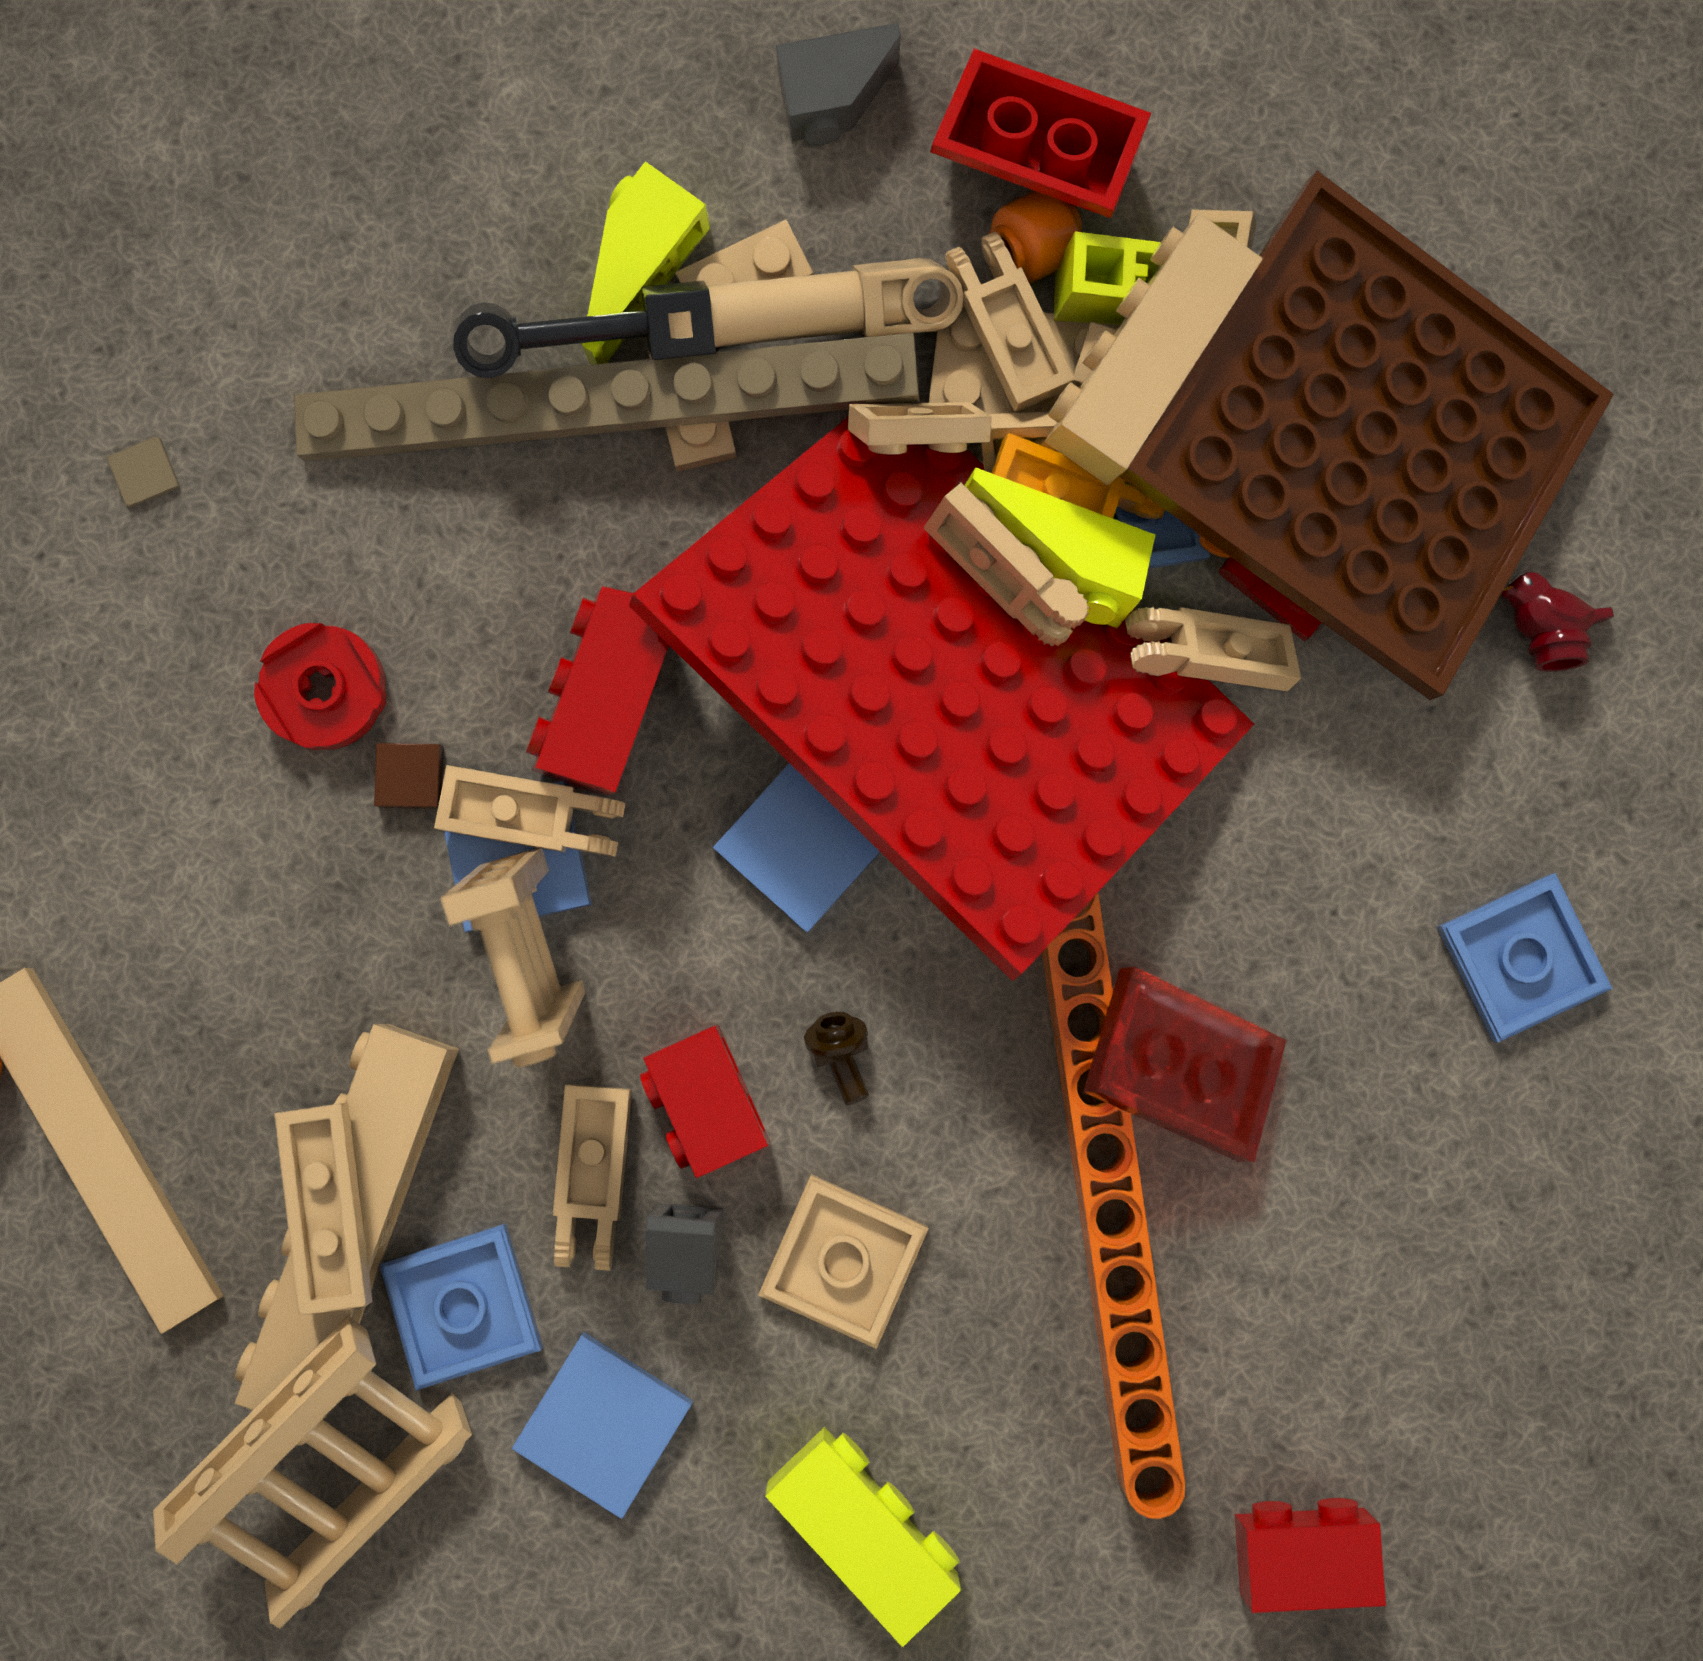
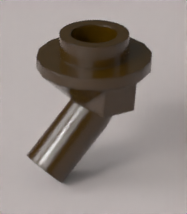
M830 1012L820 1016L806 1030L804 1041L810 1057L817 1067L830 1065L845 1105H852L869 1096L853 1057L868 1049V1031L865 1022L859 1018L852 1017L845 1012Z

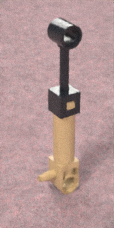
M916 258L852 265V271L709 286L706 285L704 280L644 286L641 289L644 311L517 324L516 317H512L506 309L493 303L482 302L470 306L460 315L455 326L453 350L457 361L467 372L481 378H494L503 375L514 365L516 358L521 356L522 349L647 337L648 349L652 359L663 360L716 354L715 347L861 332L865 337L932 332L947 328L957 319L963 308L964 293L960 281L948 269L931 259ZM937 279L940 285V296L937 302L930 308L924 310L916 309L913 298L917 286L925 280ZM491 325L503 334L505 344L497 353L491 355L481 354L470 345L468 340L469 333L475 327Z

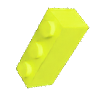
M824 1427L768 1480L765 1497L893 1638L904 1647L961 1591L958 1572L954 1569L960 1563V1560L938 1533L932 1531L925 1537L908 1519L915 1511L904 1495L892 1483L887 1482L880 1488L865 1472L864 1468L870 1462L860 1447L847 1434L842 1433L835 1439Z

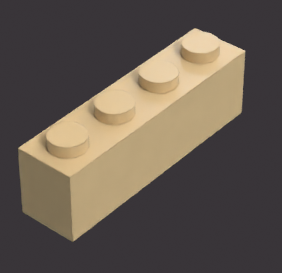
M1200 213L1183 232L1174 226L1169 230L1150 258L1159 268L1148 284L1138 278L1117 308L1116 312L1125 317L1117 332L1113 336L1104 330L1084 358L1082 364L1091 369L1090 373L1080 388L1070 382L1048 413V416L1057 423L1044 442L1106 485L1111 484L1127 470L1263 260L1258 254Z

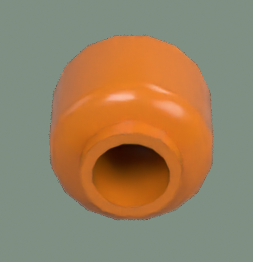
M1032 191L1003 205L994 214L988 234L998 232L1016 268L1022 267L1028 282L1034 283L1059 269L1065 248L1074 232H1081L1082 222L1074 205L1040 192Z

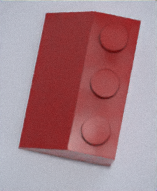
M974 48L932 142L930 153L1111 218L1118 206L1134 165L1151 112Z
M604 586L598 591L594 601L586 598L581 600L570 630V634L580 637L572 661L560 657L548 689V693L558 696V700L550 720L538 717L525 752L536 756L532 771L601 796L613 794L617 790L669 647L629 607L633 593Z

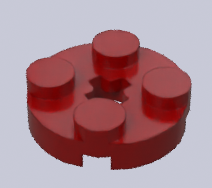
M322 623L297 625L277 636L265 649L260 660L264 664L259 672V683L255 682L254 698L262 719L278 736L306 749L318 751L335 750L356 742L372 728L378 715L386 705V677L380 659L368 643L355 633L344 628L325 626ZM315 672H319L326 678L333 675L335 677L336 685L331 689L333 695L325 702L318 697L309 701L306 696V692L313 687L309 677Z

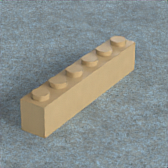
M373 1024L370 1033L363 1032L350 1059V1068L356 1070L348 1095L341 1093L334 1103L348 1102L371 1291L380 1269L379 1264L383 1261L459 1048L390 1024ZM287 1230L281 1248V1254L288 1256L280 1280L274 1279L269 1284L259 1306L258 1317L265 1319L258 1341L257 1343L250 1342L240 1358L235 1373V1380L242 1382L234 1404L254 1410L347 1316L360 1324L366 1306L299 1316L289 1230Z

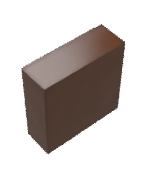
M376 743L374 806L378 808L438 809L443 785L444 746L441 744Z

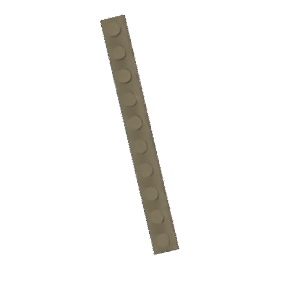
M914 333L716 352V354L673 359H645L505 373L494 378L475 376L295 394L296 455L304 461L352 458L849 410V404L920 403Z

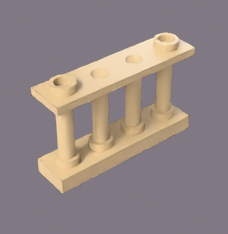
M534 848L482 863L441 897L449 926L469 920L473 931H481L508 1018L488 1049L492 1064L512 1058L515 1067H524L554 1056L556 1054L554 1046L563 1043L585 995L582 980L560 986L532 893L537 891L536 886L549 872L544 851L541 848Z
M347 1316L153 1510L156 1552L178 1564L197 1544L211 1543L266 1579L264 1584L269 1620L271 1624L281 1629L299 1609L308 1607L317 1598L323 1585L442 1465L450 1463L458 1456L465 1441L472 1435L462 1402L451 1392L431 1413H428L373 1373L371 1369L376 1365L368 1331L351 1317ZM355 1394L409 1433L384 1461L378 1459L323 1420L327 1413L344 1396L348 1397ZM308 1444L362 1483L336 1509L332 1508L274 1469L296 1445ZM257 1492L314 1531L288 1557H285L225 1516L246 1495H252Z

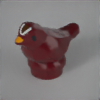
M1525 572L1515 576L1502 591V596L1515 609L1514 621L1517 629L1531 640L1528 652L1534 657L1535 669L1538 671H1564L1586 665L1589 662L1588 649L1592 645L1591 639L1586 633L1587 630L1594 624L1614 617L1612 607L1594 609L1577 596L1567 591L1553 588L1538 573Z

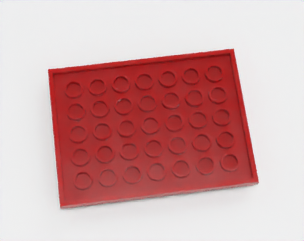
M848 416L634 592L629 607L1009 979L1014 981L1034 962L1254 726V723L1209 680L1179 676L1177 671L1161 676L1149 675L1148 672L1143 674L1140 671L1136 672V669H1133L1130 652H1133V648H1136L1137 645L1151 641H1144L1143 638H1131V635L1127 634L1125 619L1117 628L1107 624H1093L1084 620L1080 626L1077 625L1074 629L1071 628L1073 632L1064 643H1061L1059 646L1054 644L1052 647L1047 643L1044 645V642L1038 640L1039 637L1033 635L1017 618L1013 619L924 529V526L942 499L960 483L965 486L974 469L984 470V465L968 449L957 453L939 452L930 449L929 444H908L907 451L902 454L872 452L868 449V445L848 430ZM1166 639L1159 640L1160 643H1165V642L1170 643V642H1169L1168 640H1166Z

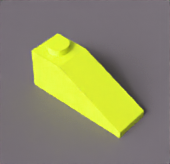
M646 161L633 177L630 175L624 177L615 187L610 197V208L607 210L587 316L644 311L642 287L668 284L675 275V272L679 270L710 229L706 204ZM625 339L582 343V347L590 365L605 364Z
M1075 231L1065 248L1060 267L1055 272L1054 321L1121 325L1125 317L1116 312V310L1138 278L1148 284L1159 268L1150 258L1161 242Z
M979 468L974 469L965 487L976 498L988 504L995 517L1022 544L1030 547L1038 555L1041 563L1054 575L1053 578L1070 580L1078 588V593L1084 594L1083 597L1088 600L1086 603L1090 607L1087 610L1089 614L1085 621L1098 625L1107 624L1117 628L1142 600L1156 534Z

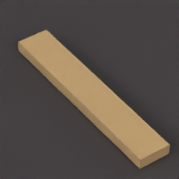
M23 968L0 982V1057L160 1333L163 1334L221 1299L224 1295L34 969Z

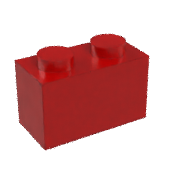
M714 1025L643 1058L648 1071L639 1075L652 1107L656 1110L664 1106L674 1128V1130L666 1133V1139L680 1169L691 1166L695 1178H699L770 1144L771 1141L719 1025Z
M1347 1498L1321 1499L1317 1502L1318 1510L1292 1511L1291 1504L1280 1501H1263L1253 1504L1252 1513L1235 1514L1240 1596L1252 1613L1386 1606L1380 1523L1365 1508H1358L1357 1501Z

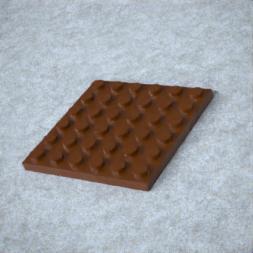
M1317 170L1299 191L1259 254L1263 260L1131 464L1119 477L1427 699L1432 700L1443 696L1614 394Z

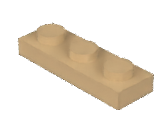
M348 1102L274 1113L299 1316L367 1306L373 1300Z

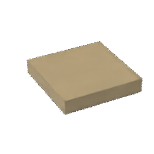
M811 1174L758 1296L877 1349L929 1228L922 1223Z

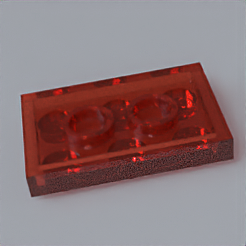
M1135 966L1120 968L1083 1092L1237 1162H1255L1287 1040Z

